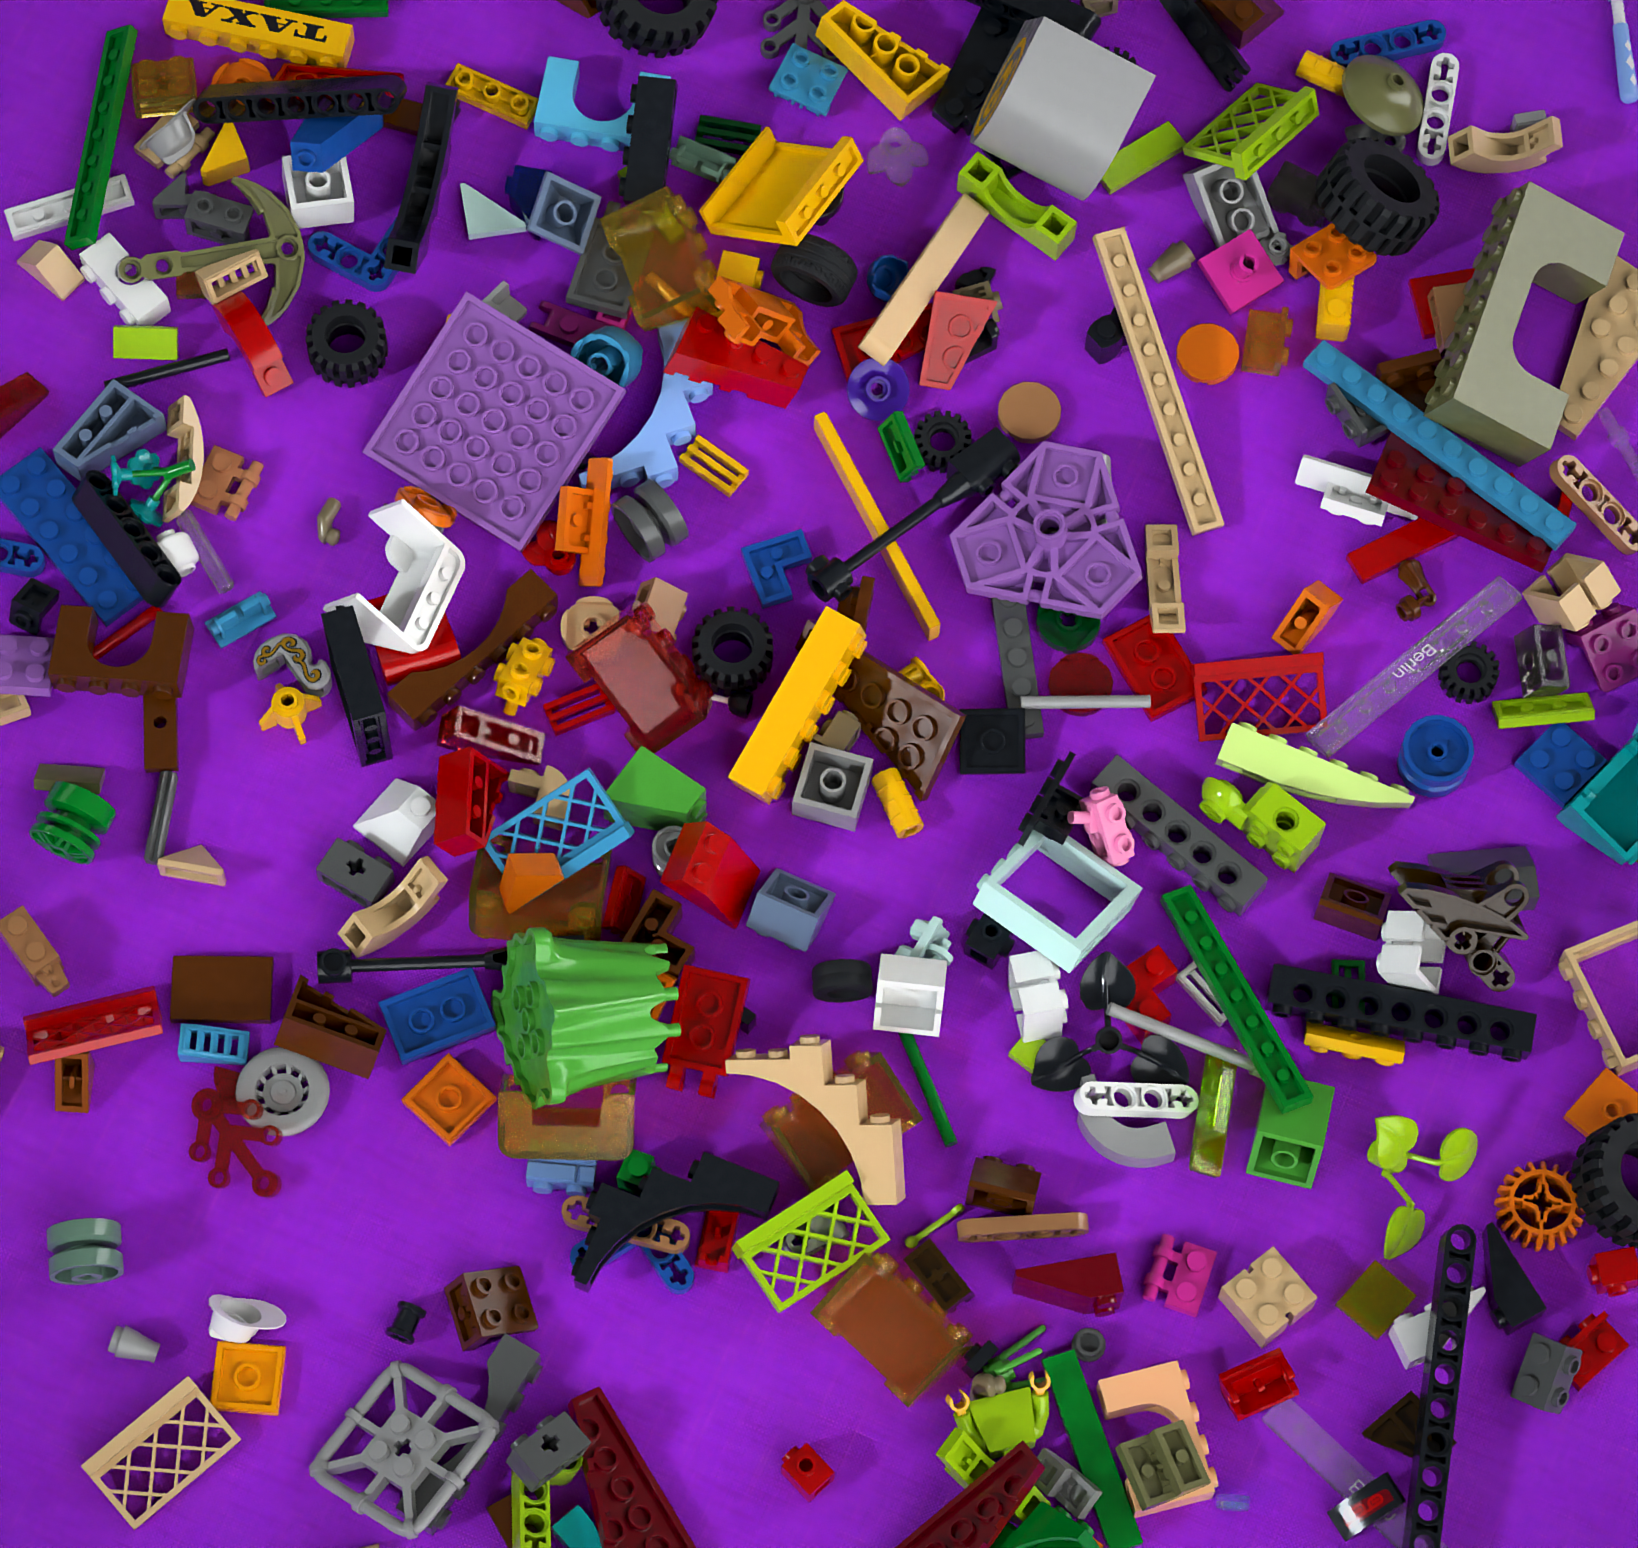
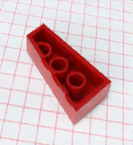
M696 307L683 326L663 373L674 375L675 372L689 376L688 380L700 384L702 381L719 385L720 390L727 392L732 390L746 393L747 398L786 409L798 392L809 366L761 340H758L754 347L741 342L740 344L733 343L724 335L725 328L717 320L718 317Z

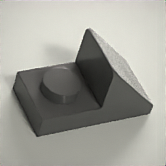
M186 172L182 173L153 199L156 219H184L192 194H189Z

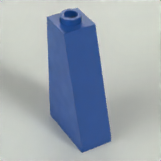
M383 115L304 119L290 141L292 171L324 173L381 130L384 126Z

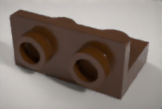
M862 576L860 587L851 586L853 588L851 594L845 600L838 603L837 612L859 623L866 634L874 595L875 578Z

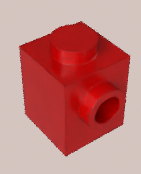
M1634 1246L1596 1253L1590 1260V1265H1587L1588 1280L1590 1285H1595L1597 1295L1608 1293L1609 1297L1620 1296L1628 1293V1289L1638 1286V1259Z
M808 1443L804 1444L800 1449L794 1446L782 1458L784 1462L781 1465L782 1475L809 1503L834 1480L835 1472Z

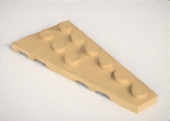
M1619 256L1616 257L1607 286L1588 298L1559 389L1569 394L1558 430L1574 441L1638 360V269Z

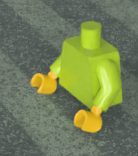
M1033 1371L1029 1373L1028 1378L1031 1387L1034 1389L1032 1393L1029 1386L997 1394L993 1397L970 1401L967 1394L959 1389L962 1398L957 1404H953V1400L948 1394L945 1400L948 1406L955 1411L953 1416L957 1428L965 1431L990 1459L1005 1456L1022 1440L1030 1449H1033L1036 1439L1043 1436L1049 1417V1394L1047 1389L1050 1386L1051 1380L1048 1372L1044 1371L1045 1379L1040 1383L1034 1382Z

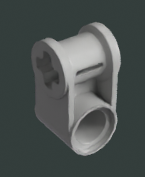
M833 1206L825 1210V1212L832 1213ZM816 1216L811 1219L809 1232L828 1236L831 1219ZM836 1220L833 1237L844 1240L850 1234L844 1223ZM806 1223L799 1227L798 1230L805 1231ZM792 1234L785 1236L782 1245L783 1250L800 1254L801 1246L797 1245L794 1247L792 1243L795 1236L798 1240H802L803 1237ZM808 1238L805 1255L811 1256L825 1249L827 1242Z

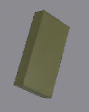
M40 763L34 777V789L50 791L56 781H64L85 788L94 794H100L105 780V768Z

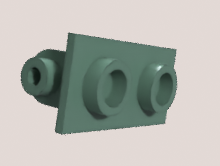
M682 135L679 137L676 148H672L669 159L672 160L671 165L718 184L724 180L737 162V158Z

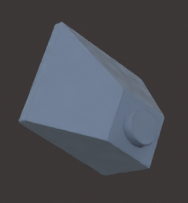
M547 171L544 174L526 230L582 255L602 197Z

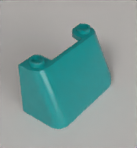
M1638 732L1555 816L1566 828L1620 865H1623L1625 862L1632 865L1638 859Z

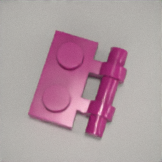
M1162 1234L1160 1243L1155 1246L1152 1254L1154 1261L1151 1271L1146 1273L1143 1281L1145 1289L1142 1298L1154 1302L1158 1291L1168 1294L1164 1307L1196 1317L1217 1252L1185 1241L1182 1252L1178 1253L1172 1250L1175 1238L1168 1234ZM1167 1263L1177 1266L1172 1281L1163 1278Z

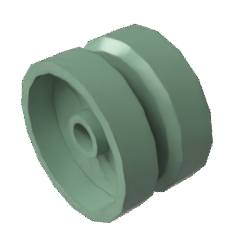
M105 1218L74 1219L54 1224L46 1229L47 1248L55 1254L48 1259L49 1280L65 1285H86L107 1282L124 1274L123 1253L116 1250L122 1244L121 1224L117 1221Z

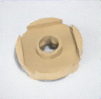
M599 596L584 597L577 600L575 605L564 612L561 619V637L567 647V651L572 656L587 661H599L615 656L618 653L619 647L623 644L621 639L625 630V619L621 611L619 612L608 599ZM590 622H596L597 627L602 628V630L597 632L596 635H590L589 632L584 631V628L590 627Z

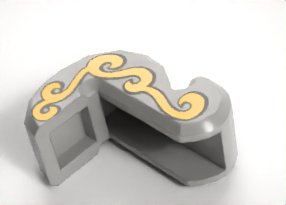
M282 633L269 638L256 650L253 665L258 681L286 664L307 694L322 698L330 692L332 677L329 666L322 659L314 665L312 652L307 641L297 634Z

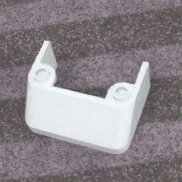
M401 499L374 509L368 515L390 535L385 547V553L389 563L399 571L380 611L359 593L324 605L323 610L330 612L336 610L335 606L343 605L347 607L353 605L364 643L415 654L429 647L465 570V558L463 553L409 503Z

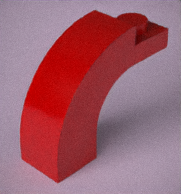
M242 291L212 305L224 332L231 336L240 349L264 397H268L294 383L271 332L253 303Z

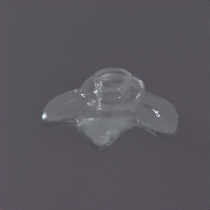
M897 127L890 128L881 136L880 144L869 151L866 163L869 174L885 172L893 184L903 187L911 180L913 167L928 165V153L922 144L911 141L910 136L903 129ZM892 142H899L901 146L893 147L890 144Z

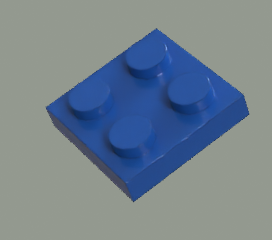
M1558 723L1552 724L1516 760L1514 766L1563 809L1606 765L1608 760L1568 725Z

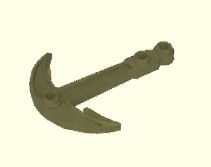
M233 176L231 183L247 197L257 215L263 214L269 233L267 238L188 252L175 250L146 254L141 260L136 257H127L118 266L119 277L127 283H135L142 277L148 281L179 277L183 273L195 272L207 265L257 249L264 265L271 264L274 266V287L269 290L266 305L261 314L262 319L268 326L289 307L300 287L305 253L301 232L289 209L271 191L250 180ZM283 243H289L292 246L291 254L287 255L282 252L281 247ZM159 260L167 263L168 268L165 272H160L157 269L156 264ZM126 265H133L136 268L134 276H128L125 273Z

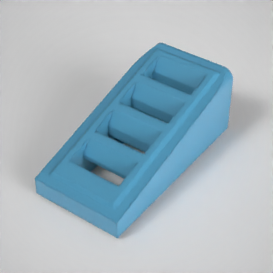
M181 1023L178 1046L180 1062L246 1065L250 1032ZM191 1037H197L196 1050L190 1049ZM205 1038H211L209 1052L204 1051ZM219 1039H225L223 1053H217ZM232 1040H238L237 1055H231Z

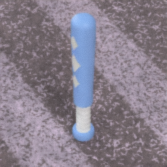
M1608 0L1612 5L1614 19L1612 31L1619 96L1623 103L1631 104L1638 100V85L1629 26L1625 21L1624 0Z

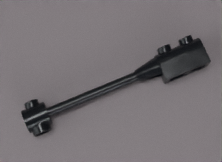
M997 427L993 428L949 460L946 474L947 481L929 501L844 562L837 557H833L830 560L825 555L816 557L805 571L808 575V584L813 593L824 602H828L833 597L838 602L845 600L853 590L850 586L853 583L851 572L939 508H944L967 497L971 498L977 493L983 498L987 497L995 489L996 483L994 481L1002 476L1006 479L1019 466L1020 455L1015 445Z
M584 935L552 936L564 939L584 940ZM507 947L488 951L485 954L352 959L351 949L339 950L331 948L317 951L318 983H352L353 973L478 967L502 971V965L507 964Z

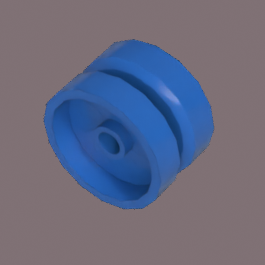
M1443 715L1425 716L1415 721L1405 733L1397 758L1398 774L1404 784L1416 794L1430 798L1444 797L1456 791L1464 782L1474 755L1473 739L1466 727L1454 718Z

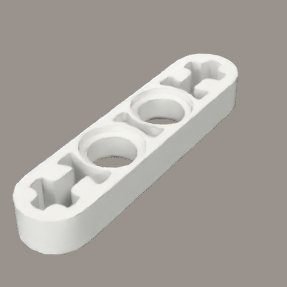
M1449 53L1436 55L1433 58L1429 71L1423 117L1416 148L1418 160L1427 166L1439 164L1446 150L1459 72L1457 58ZM1442 64L1448 65L1445 80H1440ZM1435 90H1443L1447 93L1448 99L1443 102L1436 101L1431 93ZM1431 117H1438L1443 121L1444 126L1439 129L1431 128L1427 120ZM1430 138L1436 139L1433 155L1428 154L1427 149Z
M1090 1081L1083 1084L1075 1092L1073 1102L1079 1112L1088 1116L1182 1119L1189 1116L1197 1108L1199 1098L1193 1088L1183 1084ZM1118 1092L1125 1095L1128 1100V1106L1118 1105L1114 1099V1093ZM1089 1093L1091 1099L1098 1100L1094 1104H1092L1091 1099L1086 1098L1085 1095ZM1149 1093L1157 1098V1108L1150 1107L1145 1102V1094ZM1178 1096H1180V1100H1181L1182 1102H1186L1187 1105H1186L1185 1107H1183V1103H1182V1102H1180V1101H1174V1100H1175Z

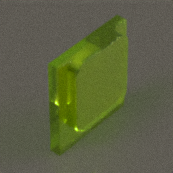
M1375 1260L1335 1306L1377 1341L1417 1295Z

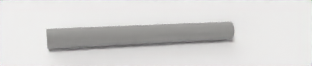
M1150 695L1020 696V708L1151 707Z

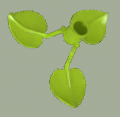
M1400 1115L1375 1118L1377 1137L1368 1149L1367 1159L1370 1163L1383 1169L1381 1176L1389 1180L1406 1202V1206L1396 1208L1389 1220L1384 1243V1258L1386 1260L1398 1257L1413 1248L1420 1240L1425 1227L1424 1212L1419 1208H1414V1201L1392 1174L1402 1172L1407 1165L1408 1159L1440 1166L1439 1177L1444 1181H1455L1461 1178L1470 1169L1477 1153V1135L1472 1130L1462 1127L1451 1131L1441 1145L1440 1158L1432 1159L1408 1152L1414 1147L1418 1138V1126L1414 1120Z

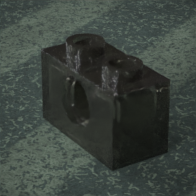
M1533 624L1514 636L1523 698L1558 695L1570 687L1561 625Z

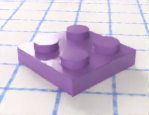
M0 634V694L51 697L52 683L48 676V670L55 638Z

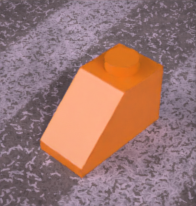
M1315 581L1304 588L1271 638L1291 654H1301L1325 627L1343 601V598L1321 581Z

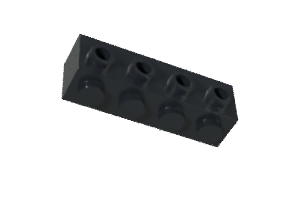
M638 75V83L632 84L630 103H635L634 115H628L626 133L631 134L630 146H624L623 165H627L626 177L620 178L619 196H624L623 201L625 205L663 209L678 84L675 79Z

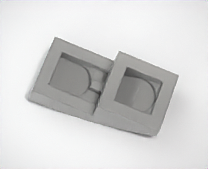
M1043 1448L1037 1458L1046 1469L1035 1485L1046 1496L1055 1497L1077 1519H1085L1103 1492L1068 1462L1048 1448Z

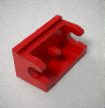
M706 1211L695 1267L728 1273L733 1252L731 1248L735 1242L741 1213Z
M1280 1347L1218 1374L1221 1394L1237 1421L1299 1395V1389L1292 1379L1295 1377V1374Z

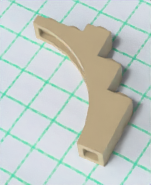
M818 1034L799 1036L800 1040L789 1046V1053L787 1048L769 1049L768 1054H756V1049L747 1048L736 1050V1054L725 1060L727 1074L750 1075L775 1082L799 1094L826 1117L838 1131L852 1155L861 1181L863 1200L867 1205H898L906 1198L901 1118H890L888 1113L871 1114L870 1119H868L866 1079H855L854 1074H838L833 1079L831 1039L820 1040V1035Z

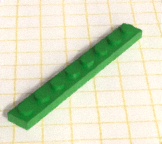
M130 24L107 31L64 240V245L71 250L96 244L138 30Z
M1188 885L1161 895L1160 903L1281 1113L1284 1114L1311 1104L1314 1098L1311 1090L1193 887Z

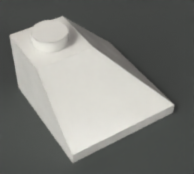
M396 778L356 821L353 828L404 867L434 833L436 799L421 787Z

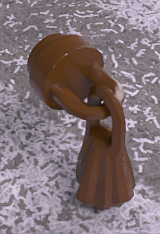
M1416 559L1404 560L1398 568V578L1405 582L1418 598L1415 600L1411 595H1406L1399 600V603L1396 605V611L1403 621H1414L1420 618V607H1431L1437 600L1436 594L1425 578L1421 563L1416 561ZM1426 589L1429 595L1423 596L1420 591Z

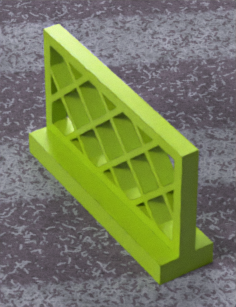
M1256 82L1183 146L1184 155L1233 168L1235 178L1246 181L1319 116L1315 88L1304 86L1296 93ZM1258 95L1267 96L1265 98L1254 100ZM1273 106V108L1255 112L1256 109ZM1251 111V113L1236 116L1238 113ZM1267 119L1265 122L1258 123V121ZM1252 122H1254L1253 125H1248V126L1239 127V128L1236 127V126H1238V125H1243V124H1247V123H1252ZM1233 127V129L1217 132L1221 129ZM1236 139V141L1218 144L1221 141ZM1214 143L1213 146L1200 148V146ZM1231 152V156L1223 153Z
M848 1170L737 1240L731 1248L738 1260H743L778 1314L891 1240L853 1185L854 1179ZM847 1196H850L857 1206L855 1218L837 1214L839 1201ZM833 1206L832 1213L825 1212V1210ZM861 1213H862V1215L864 1216V1218H865L866 1220H861V1219H860ZM816 1216L831 1219L828 1236L809 1232L811 1219ZM836 1220L854 1224L851 1241L833 1237ZM806 1223L805 1231L798 1230L799 1227ZM859 1225L872 1228L879 1240L871 1245L857 1243L856 1238ZM792 1234L803 1237L800 1254L782 1250L785 1236ZM808 1238L827 1242L824 1259L805 1255ZM778 1241L777 1249L770 1248L771 1245ZM831 1243L850 1247L848 1260L843 1263L828 1260ZM855 1248L862 1250L856 1255H854ZM760 1252L774 1254L773 1271L759 1269L752 1258ZM780 1256L799 1260L796 1277L777 1273ZM804 1261L822 1265L819 1279L811 1281L801 1278ZM827 1266L834 1268L826 1274ZM765 1277L771 1278L770 1284L768 1283ZM776 1279L795 1283L793 1295L784 1302H781L774 1292ZM799 1284L807 1286L798 1292Z

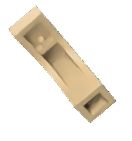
M1550 116L1525 129L1510 133H1492L1470 125L1448 136L1450 165L1466 171L1484 174L1511 173L1542 165L1547 162L1546 155L1563 147L1560 119Z
M429 856L422 857L389 895L370 907L353 912L337 934L357 958L370 954L398 938L422 919L439 901L440 897L437 894L448 879Z

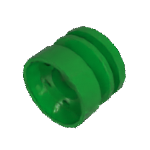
M56 781L44 801L45 806L51 812L41 811L37 814L36 819L38 823H34L31 826L29 835L40 846L61 858L79 864H90L95 857L93 850H97L101 845L100 839L95 834L104 835L107 833L116 816V811L107 801L91 791L72 783Z

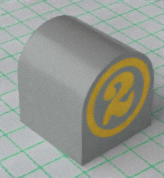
M1045 16L1026 20L983 103L971 133L970 143L1059 190L1084 201L1093 192L1109 168L1156 75Z

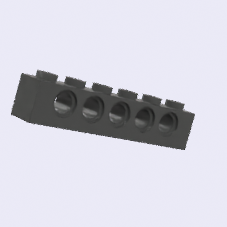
M1116 755L1092 781L1090 791L1098 787L1107 786L1110 793L1128 792L1132 794L1134 799L1131 801L1120 799L1126 810L1125 822L1129 830L1134 829L1142 836V841L1150 849L1155 851L1158 849L1167 856V861L1173 868L1178 871L1184 870L1190 875L1193 883L1204 892L1209 891L1218 898L1217 902L1227 912L1232 913L1234 911L1238 916H1241L1265 890L1268 877L1120 756ZM1152 812L1159 817V820L1150 822L1143 815ZM1171 833L1181 834L1184 837V841L1179 843L1173 842L1169 839L1168 835ZM1199 853L1205 854L1210 861L1199 863L1193 856ZM1228 874L1234 878L1235 882L1225 884L1220 881L1219 876Z

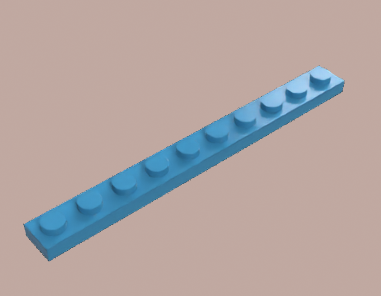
M1325 340L1304 360L1303 367L1327 385L1335 382L1346 399L1357 405L1369 416L1384 425L1450 475L1462 479L1469 489L1532 535L1542 538L1547 546L1554 551L1575 530L1576 523L1442 425L1423 416L1424 412Z

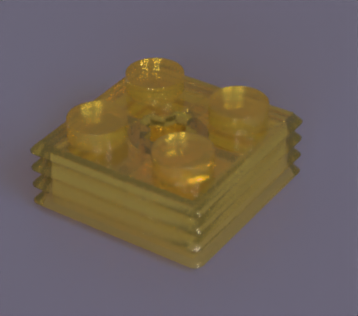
M174 56L169 60L162 61L145 59L131 65L133 103L136 118L143 119L175 115L191 99L195 98L197 100L193 58ZM193 106L187 114L193 113Z

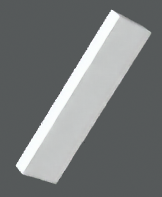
M125 173L109 178L101 215L135 205ZM75 188L5 209L4 213L13 240L18 241L67 226Z

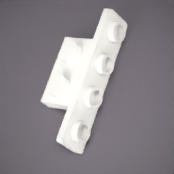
M1303 455L1295 483L1324 492L1320 508L1326 509L1334 515H1345L1358 519L1366 525L1375 524L1381 527L1386 512L1412 520L1418 519L1416 515L1365 493L1372 474L1313 456Z

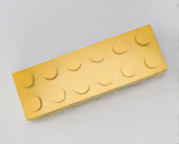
M828 606L825 607L728 775V778L736 787L770 805L773 799L778 800L786 787V783L783 780L789 770L794 772L803 756L800 754L805 742L809 744L812 742L819 729L816 723L821 714L827 715L834 704L835 698L832 695L837 686H844L851 674V670L848 667L854 657L859 659L868 642L864 640L866 634L859 623Z

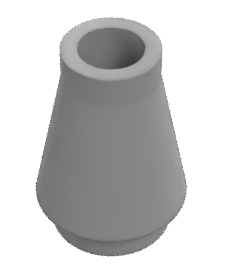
M116 1325L107 1351L114 1353V1357L154 1363L161 1344L154 1342L125 1325V1328Z

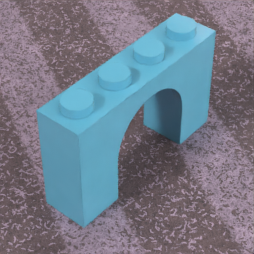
M548 56L534 118L535 136L551 142L556 140L567 141L580 147L587 145L601 147L609 152L624 151V146H630L631 134L626 133L628 115H634L635 103L632 104L623 116L615 120L596 121L584 116L574 104L580 77L579 61ZM641 71L639 76L671 79V76Z

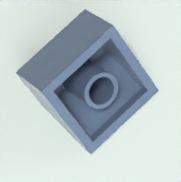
M776 868L757 892L746 926L754 929L761 936L772 937L784 942L787 947L793 950L806 952L816 939L836 893Z

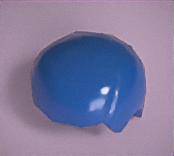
M892 254L877 257L868 267L867 285L870 292L881 301L888 302L909 272L908 262Z

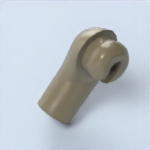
M332 497L326 500L317 516L318 539L321 543L335 546L340 540L341 532L336 528H332V524L341 508V503Z
M990 1373L977 1374L972 1381L969 1400L974 1401L986 1398V1396L993 1397L995 1394H1003L1006 1390L1005 1378L1001 1375L993 1377Z

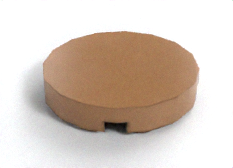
M1038 382L1015 384L1004 392L999 401L998 421L1007 435L1009 434L1014 437V440L1020 443L1035 444L1044 441L1052 435L1060 423L1061 405L1057 395L1049 387Z

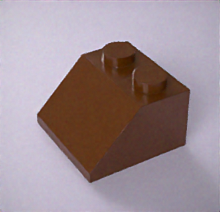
M1201 0L1229 40L1239 50L1284 14V10L1273 0Z
M983 1156V1159L976 1157L965 1204L1013 1216L1032 1215L1042 1173L1036 1172L1034 1167L1027 1164L1019 1163L1016 1166L1003 1164L1001 1159L994 1156Z

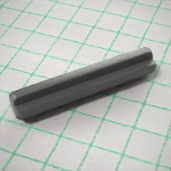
M161 771L159 775L144 854L145 862L151 865H157L158 859L164 856L178 782L177 773L172 771Z

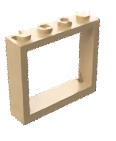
M1638 920L1565 949L1559 959L1560 963H1558L1561 976L1565 981L1569 980L1574 990L1573 999L1579 1010H1584L1589 1020L1587 1026L1591 1036L1595 1040L1598 1039L1603 1048L1602 1057L1606 1066L1609 1069L1613 1068L1617 1076L1638 1069V1054L1625 1059L1578 963L1638 939Z

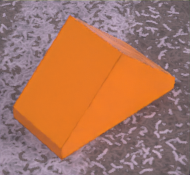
M508 853L499 890L506 910L510 914L565 879L557 856L554 853Z

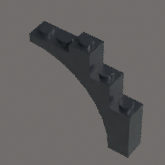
M431 82L426 84L409 176L398 216L388 237L384 264L386 269L416 274L427 255L431 224L437 216L441 185L448 173L458 87Z
M703 1152L700 1161L695 1159L688 1173V1178L692 1179L691 1182L653 1167L650 1175L644 1174L639 1183L637 1194H640V1198L601 1183L598 1191L593 1190L586 1204V1209L589 1210L590 1221L598 1224V1226H591L585 1240V1245L588 1246L584 1258L578 1257L573 1266L571 1276L575 1277V1288L588 1293L601 1269L618 1249L638 1233L663 1220L687 1213L724 1211L742 1213L767 1221L780 1191L779 1181Z

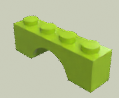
M977 151L959 171L957 191L961 194L966 193L990 211L989 214L1056 261L1075 239L1077 222L1053 204L1050 206H1040L1025 198L1011 185L1003 169Z

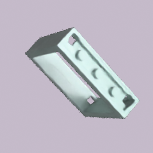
M1033 830L1024 847L1017 842L1008 853L1007 860L1001 858L992 869L991 875L986 873L982 876L976 885L979 892L973 905L1065 971L1071 973L1129 913L1143 888L1070 836L1061 845ZM1036 850L1042 852L1111 901L1076 939L1001 886Z

